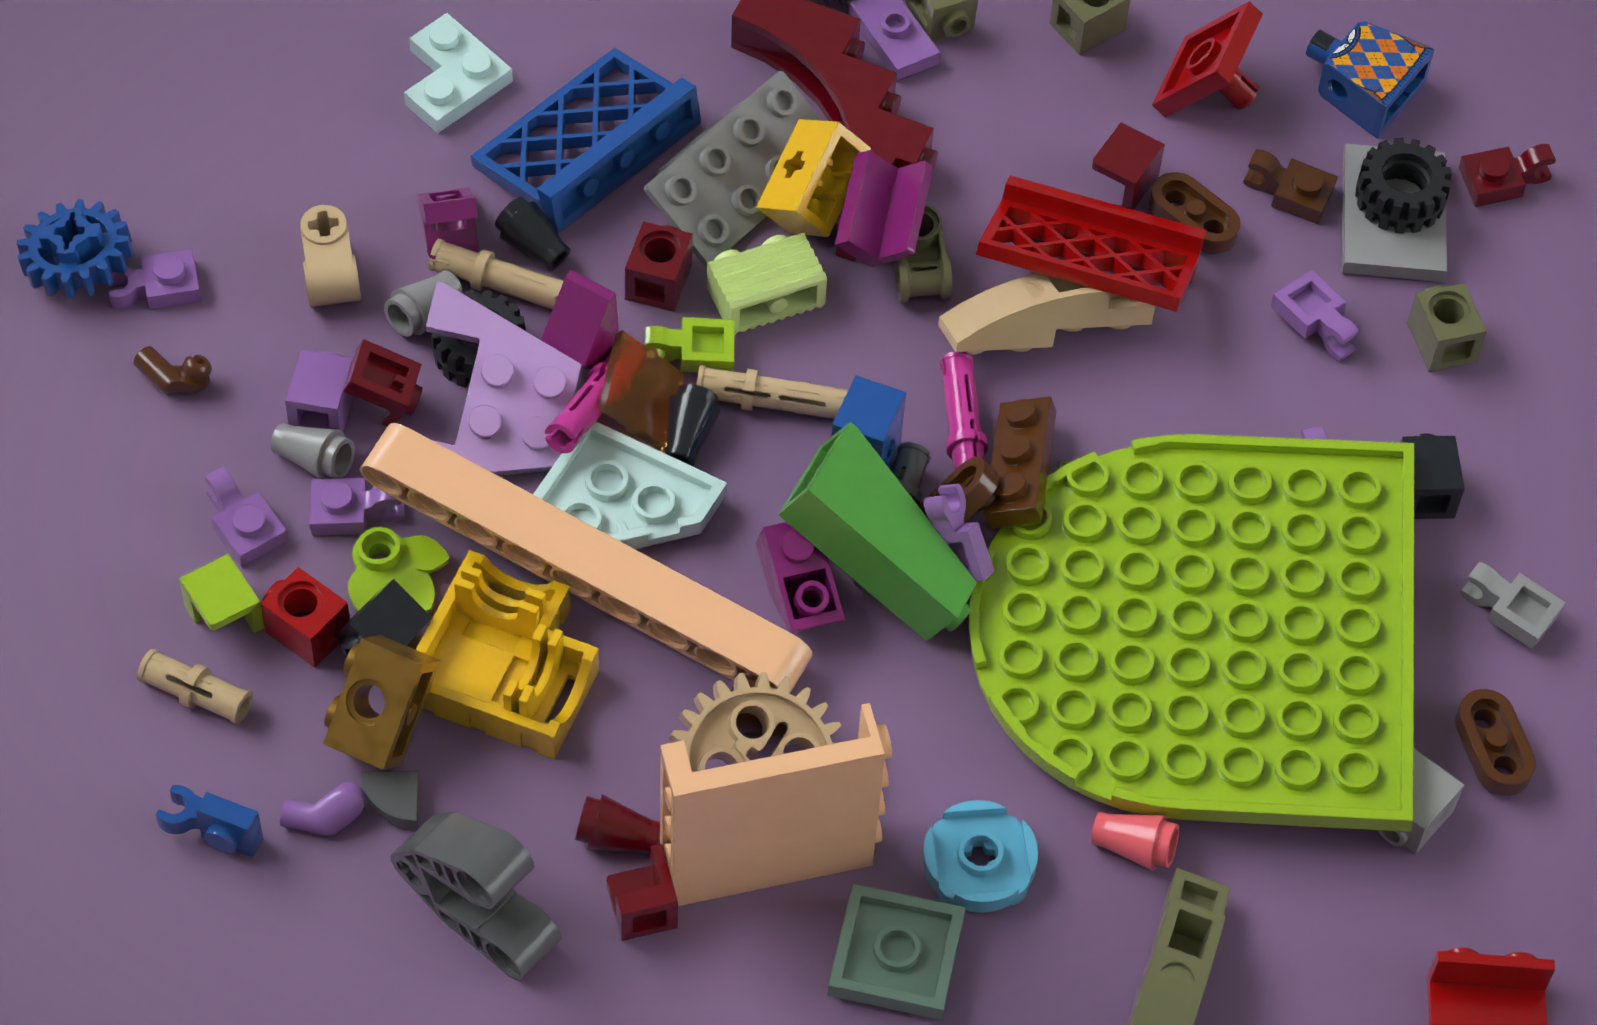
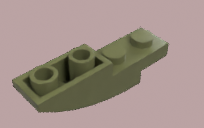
M1176 868L1169 884L1148 962L1140 979L1127 1025H1194L1226 916L1224 911L1231 887Z

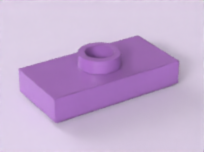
M855 0L849 3V15L861 19L860 31L888 70L897 73L896 81L939 64L940 51L903 0Z

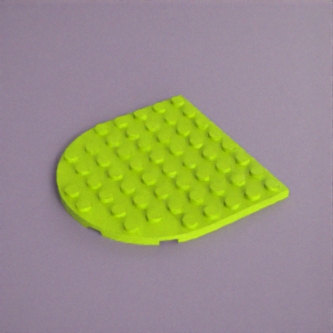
M1173 434L1131 440V447L1114 450L1097 456L1094 451L1050 474L1047 478L1041 523L1001 527L988 548L995 572L986 580L977 581L970 597L969 637L973 666L981 691L991 712L1005 733L1027 757L1046 773L1069 788L1093 800L1142 815H1166L1169 819L1412 832L1414 443L1205 434Z

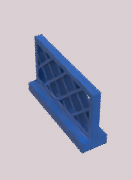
M613 48L471 155L472 165L475 169L516 196L524 197L528 202L535 201L555 231L560 233L702 122L696 85L683 77L673 84L625 53ZM616 68L629 75V80L601 83V79ZM637 94H659L649 103L636 104ZM628 95V105L601 107V97ZM593 98V108L566 110V106L575 99ZM625 120L612 131L600 132V122ZM593 122L592 132L565 134V124ZM557 125V135L530 137V133L540 126ZM590 147L575 159H564V149ZM556 150V160L529 162V152ZM521 153L520 163L498 164L494 161L502 154ZM554 175L537 189L528 184V177Z

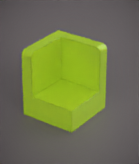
M229 554L179 578L185 608L195 623L204 620L209 629L214 631L244 617L254 633L265 628L260 600Z

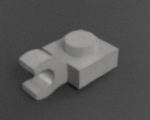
M1479 562L1469 574L1468 582L1460 592L1466 600L1477 606L1493 607L1487 620L1532 650L1561 613L1566 603L1520 572L1513 582L1510 583L1492 567L1482 562Z

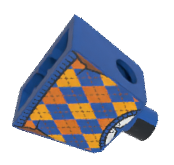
M1364 21L1358 22L1342 41L1321 29L1318 30L1308 44L1306 56L1324 65L1318 86L1320 96L1369 134L1379 138L1426 82L1435 49Z

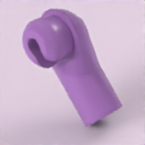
M345 782L334 788L315 804L287 798L282 807L280 826L324 836H332L362 813L365 794L357 784Z

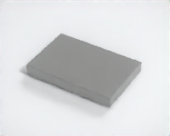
M1345 143L1342 154V273L1444 282L1447 273L1446 205L1440 219L1436 218L1435 224L1429 228L1423 224L1421 232L1412 233L1410 228H1405L1404 234L1395 233V227L1389 226L1387 230L1379 228L1380 221L1375 219L1370 222L1365 218L1366 209L1359 210L1357 205L1358 197H1355L1357 180L1363 160L1372 147L1377 149L1378 146ZM1435 151L1434 155L1437 157L1442 154L1445 157V152ZM1395 178L1386 180L1392 188L1401 192L1413 193L1421 191L1416 184L1406 179Z

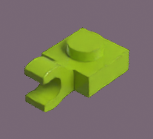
M682 317L681 330L662 326L645 327L644 364L662 366L675 359H681L680 372L698 373L700 365L708 368L733 371L735 320Z

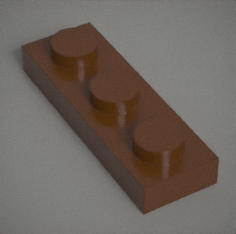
M1051 396L1000 403L991 466L999 474L998 485L995 489L997 496L988 507L984 508L983 513L989 529L1042 522L1057 412Z

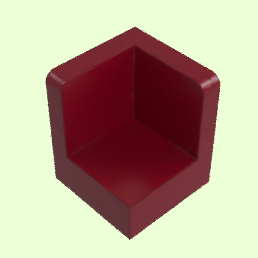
M1121 122L1093 158L1092 169L1125 185L1122 207L1134 210L1159 176L1165 144Z
M662 844L650 846V866L607 876L606 885L622 941L678 928V900Z

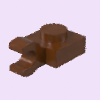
M1256 149L1249 162V170L1243 183L1252 189L1274 194L1272 207L1318 225L1334 191L1338 176L1292 158L1286 169L1281 166L1279 160L1267 151Z

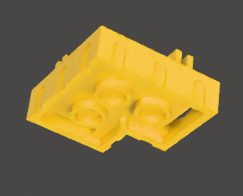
M469 550L416 648L417 651L441 660L423 709L432 711L435 716L468 728L472 726L483 730L486 735L513 745L529 747L536 750L538 754L555 760L599 672V648L563 635L562 630L558 629L560 624H564L571 610L570 586L555 580L548 584H531L517 580L494 566L485 555ZM568 678L574 680L573 688L561 712L555 719H550L549 723L546 722Z

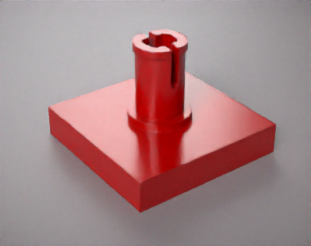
M1249 1L1186 35L1152 106L1166 118L1216 91H1220L1234 104L1237 110L1247 107L1255 99L1256 92L1259 91L1260 86L1244 74L1238 66L1263 13Z

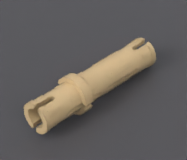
M439 238L436 240L430 255L436 256L435 260L429 259L428 269L430 271H450L457 278L470 282V287L482 291L486 287L550 309L554 308L564 282L563 280L496 259L494 252L483 249L478 253L445 242V240Z
M704 365L699 367L696 385L713 391L718 396V401L742 404L741 410L752 411L753 406L832 419H835L848 392V389L759 376L758 370L747 369V373L708 368Z

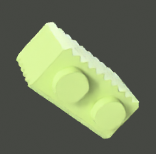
M805 233L790 237L775 235L767 239L761 246L743 252L727 250L719 254L714 261L707 262L706 288L721 318L735 320L736 335L739 331L745 332L749 328L754 330L758 325L764 326L768 322L774 323L777 319L783 320L787 316L793 317L796 313L802 314L806 310L812 311L815 307L821 308L826 303L827 276L822 269V265L819 264L813 248H811L809 241L806 239Z

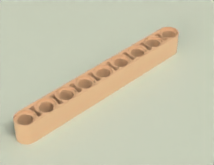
M397 423L389 424L360 467L362 476L380 491L549 582L555 580L569 585L570 593L732 681H734L739 673H743L749 682L750 678L756 681L762 672H767L770 688L776 689L786 676L790 678V694L813 656L810 647L794 634L404 425Z

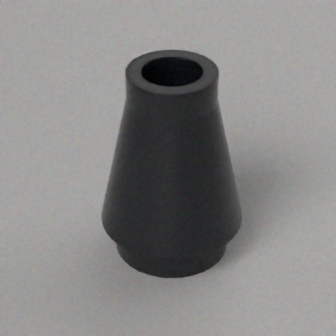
M518 197L501 211L495 221V227L501 232V240L538 261L549 271L558 268L570 254L571 249L562 241L535 201L528 202L524 197Z
M683 384L677 388L676 394L670 396L665 454L694 466L697 454L720 414V409L717 406L718 396L713 391L699 385Z

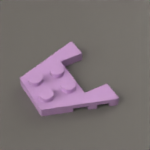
M437 281L426 323V332L478 343L479 347L456 443L451 445L438 441L434 442L498 476L550 471L561 453L548 445L545 437L549 434H544L545 429L575 395L582 364L451 286Z

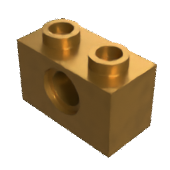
M382 635L361 638L360 643H356L346 657L343 673L347 675V679L342 693L333 699L326 712L324 725L328 728L323 744L382 770L402 765L441 660ZM373 686L378 687L385 697V707L381 714L375 712L369 703V692Z

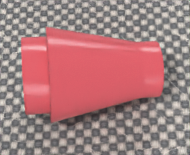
M1098 812L1092 829L1091 844L1104 847L1152 871L1157 866L1168 869L1176 853L1179 825L1167 822L1166 815L1108 814Z

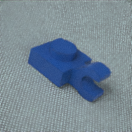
M172 785L170 789L172 802L185 808L177 814H170L160 809L157 811V823L163 831L169 834H183L191 829H200L202 838L213 848L224 853L238 851L254 857L263 841L258 811L206 792L202 798L185 786Z

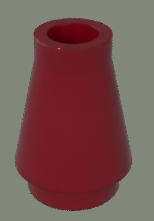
M603 794L600 799L586 796L575 840L587 843V849L640 852L650 855V846L657 845L659 840L660 822L652 820Z

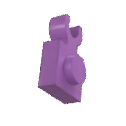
M192 249L141 256L142 269L133 270L126 266L127 271L125 273H111L114 284L110 287L125 286L122 289L109 291V298L113 309L129 308L139 299L145 298L148 300L149 310L201 302Z

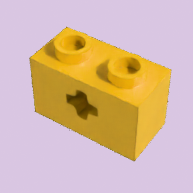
M799 119L756 208L788 233H805V235L829 237L844 206L855 154L871 150V148L840 122Z

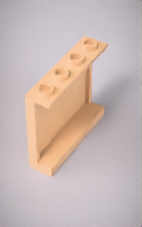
M870 703L861 705L858 739L692 772L684 740L660 745V844H662L678 906L873 866L875 843L882 842L879 816L885 815L886 811L882 788L889 785L885 759L892 758V747L888 729L885 723L876 725Z

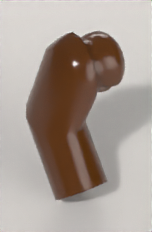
M147 346L136 354L133 361L134 366L164 393H198L210 383L209 375L212 371V366L208 359L201 355L186 357L183 365H171L152 346Z

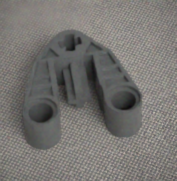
M455 811L434 815L390 856L396 871L436 915L514 980H521L562 939L561 932L554 921L542 909L513 890L535 866L526 848L514 836L502 829Z

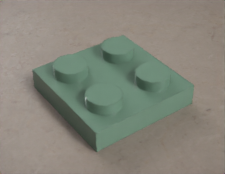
M852 883L828 984L827 996L942 1020L966 907Z

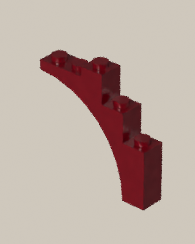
M740 0L732 14L731 48L765 62L777 71H783L791 81L819 106L828 121L840 122L867 144L872 152L895 167L901 168L920 161H926L934 169L938 156V151L932 149L934 128L897 115L901 103V96L895 94L897 73L861 60L865 49V42L859 40L860 18L808 0ZM839 219L838 224H837V233H838V228H839V224H840V219ZM836 246V256L855 261V257Z

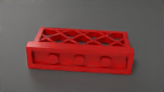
M1010 175L1005 184L1002 200L979 240L976 255L1177 312L1189 283H1192L1195 277L1207 230ZM1033 239H1036V240H1039V241H1043V242L1035 243V242L1033 241ZM1012 242L1015 246H1011L1004 243ZM1082 253L1089 254L1092 256L1085 257L1084 255H1082ZM1061 256V257L1064 258L1065 260L1057 259V258H1054V257ZM1132 267L1142 269V271H1135ZM1111 270L1114 274H1110L1103 271ZM1161 284L1165 289L1153 285Z

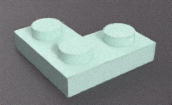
M448 13L409 38L410 51L434 72L404 92L405 105L437 134L513 82L512 68Z

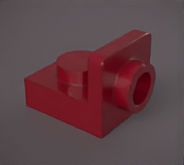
M363 339L356 348L343 392L386 409L382 425L388 427L391 423H397L403 414L411 416L416 409L423 390L422 386L416 384L422 364Z

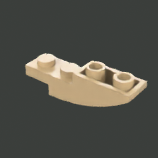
M1035 273L985 290L958 304L939 317L938 326L955 352H968L971 355L991 350L1027 352L1032 348L1053 347L1056 329L1077 332L1083 328L1110 327L1113 329H1127L1134 325H1152L1155 306L1045 274Z

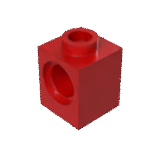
M299 567L285 580L276 581L267 590L261 602L265 632L314 668L340 644L334 635L350 620L348 602ZM300 612H310V613H311V614H309V615H307V616H304V617H296V616H294L295 614L300 613Z

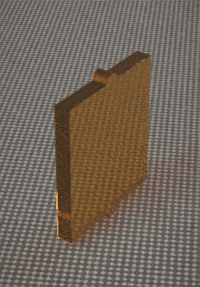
M622 330L615 334L598 409L626 427L628 435L636 434L658 451L663 452L667 445L669 398L676 394L677 388L680 385H683L685 374L658 356V352L654 347L647 348Z

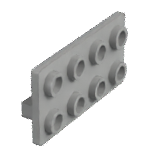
M783 71L775 73L744 101L723 113L656 171L658 175L644 186V192L673 227L681 231L693 233V253L704 266H707V262L714 261L722 252L733 247L766 217L756 206L798 120H821Z

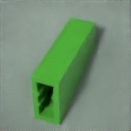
M849 422L819 447L778 515L925 641H928L944 628L951 632L969 614L971 606L966 602L977 582L865 436L853 423Z

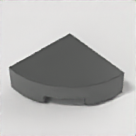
M361 771L363 792L368 804L380 815L390 820V824L402 829L418 830V771Z

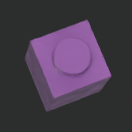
M301 349L285 399L289 425L338 429L344 432L354 396L343 392L353 358L344 357L331 351L314 352Z

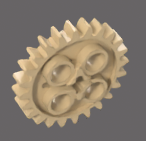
M762 672L758 676L754 687H750L745 675L739 673L734 679V691L732 692L723 681H716L713 685L715 701L701 692L697 694L693 700L700 715L684 709L678 718L689 730H673L669 736V740L672 742L684 740L692 772L705 770L706 762L711 759L722 760L727 765L750 761L764 748L779 723L785 724L787 730L768 757L784 754L783 750L787 745H798L805 750L835 744L832 743L830 736L842 725L840 721L827 724L822 722L820 718L829 706L826 702L812 709L806 704L811 691L809 687L804 688L795 697L789 694V677L785 676L776 689L770 688L767 672ZM741 713L755 715L762 724L761 737L749 739L743 736L736 726L737 715Z

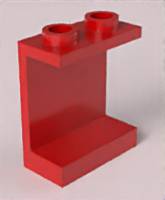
M1463 947L1447 951H1437L1427 976L1429 1025H1547L1545 991L1555 972V960L1539 959L1525 952H1513L1505 956L1478 954L1473 949Z

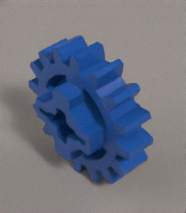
M78 199L72 209H66L62 203L56 204L55 214L50 216L45 212H39L37 216L40 224L38 226L26 224L23 227L26 238L17 240V247L20 253L17 257L23 275L28 276L31 287L34 289L44 285L46 294L50 297L56 294L59 289H64L67 299H73L76 290L82 288L90 296L95 293L94 285L99 282L110 287L114 284L111 273H125L127 267L124 259L133 257V250L130 244L132 239L127 222L121 221L119 211L116 209L106 213L104 204L100 201L95 203L90 209L85 208L83 199Z

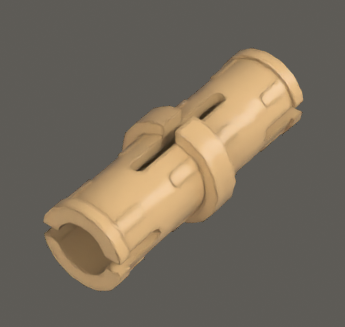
M150 649L145 654L138 669V681L148 683L179 697V703L190 709L200 706L229 719L235 724H240L245 719L253 701L252 691L241 689L212 676L211 669L199 663L193 667L160 653L156 649Z

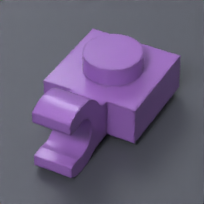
M1313 270L1273 293L1271 307L1305 339L1318 332L1328 353L1338 361L1355 352L1356 347L1349 341L1359 335V330L1352 321L1343 317L1346 301Z
M224 466L205 476L206 482L211 487V489L207 490V495L220 511V513L211 517L213 529L241 567L288 542L286 528L259 492L244 499L231 474Z
M364 477L312 479L309 526L312 536L360 535L366 531L367 521L399 522L405 520V504L376 487L368 490Z
M960 484L941 485L938 488L940 496L924 499L925 512L932 525L975 581H984L995 571L979 523H964L966 498Z

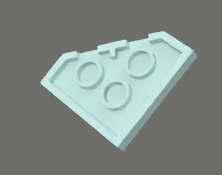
M595 422L588 432L583 435L573 451L562 453L533 495L620 542L638 549L701 534L726 497L727 482L601 423Z

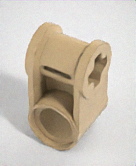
M331 205L312 207L304 213L300 223L305 256L303 267L309 307L361 300L355 254L352 255L348 225L344 213Z

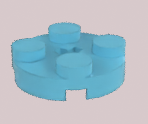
M966 801L953 805L943 812L942 819L936 822L933 828L931 826L925 836L922 856L924 874L929 885L937 892L938 900L966 907V911L979 913L1001 910L1024 900L1028 887L1035 876L1038 861L1037 841L1030 826L1023 819L1020 824L1015 817L1006 814V807L991 801ZM979 846L983 847L985 855H994L996 859L989 861L986 866H978L969 862L966 857L971 856L973 847Z

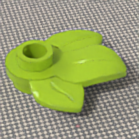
M386 527L370 528L360 535L353 546L352 558L356 569L347 584L349 598L353 607L358 612L381 588L392 579H395L427 613H430L435 604V589L429 574L444 567L449 562L450 557L437 541L427 536L418 535L401 538L393 530ZM378 553L388 555V557L383 559H372Z

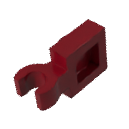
M1549 144L1533 146L1516 158L1513 157L1509 147L1461 156L1459 170L1474 206L1477 207L1523 197L1526 184H1540L1551 180L1552 175L1547 165L1555 164L1556 159Z

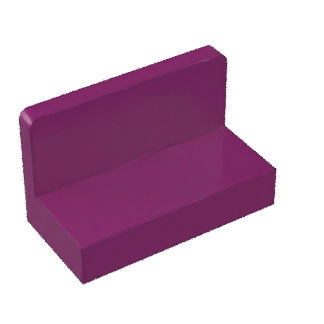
M871 150L855 154L835 245L870 267L912 256L917 245L933 166L926 161H920L897 168Z

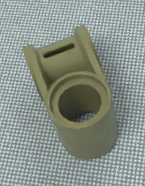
M925 203L919 231L921 237H918L915 253L910 257L894 261L895 285L899 303L908 302L910 297L940 295L942 300L952 298V269L949 254L946 252L942 219L939 212L933 206Z

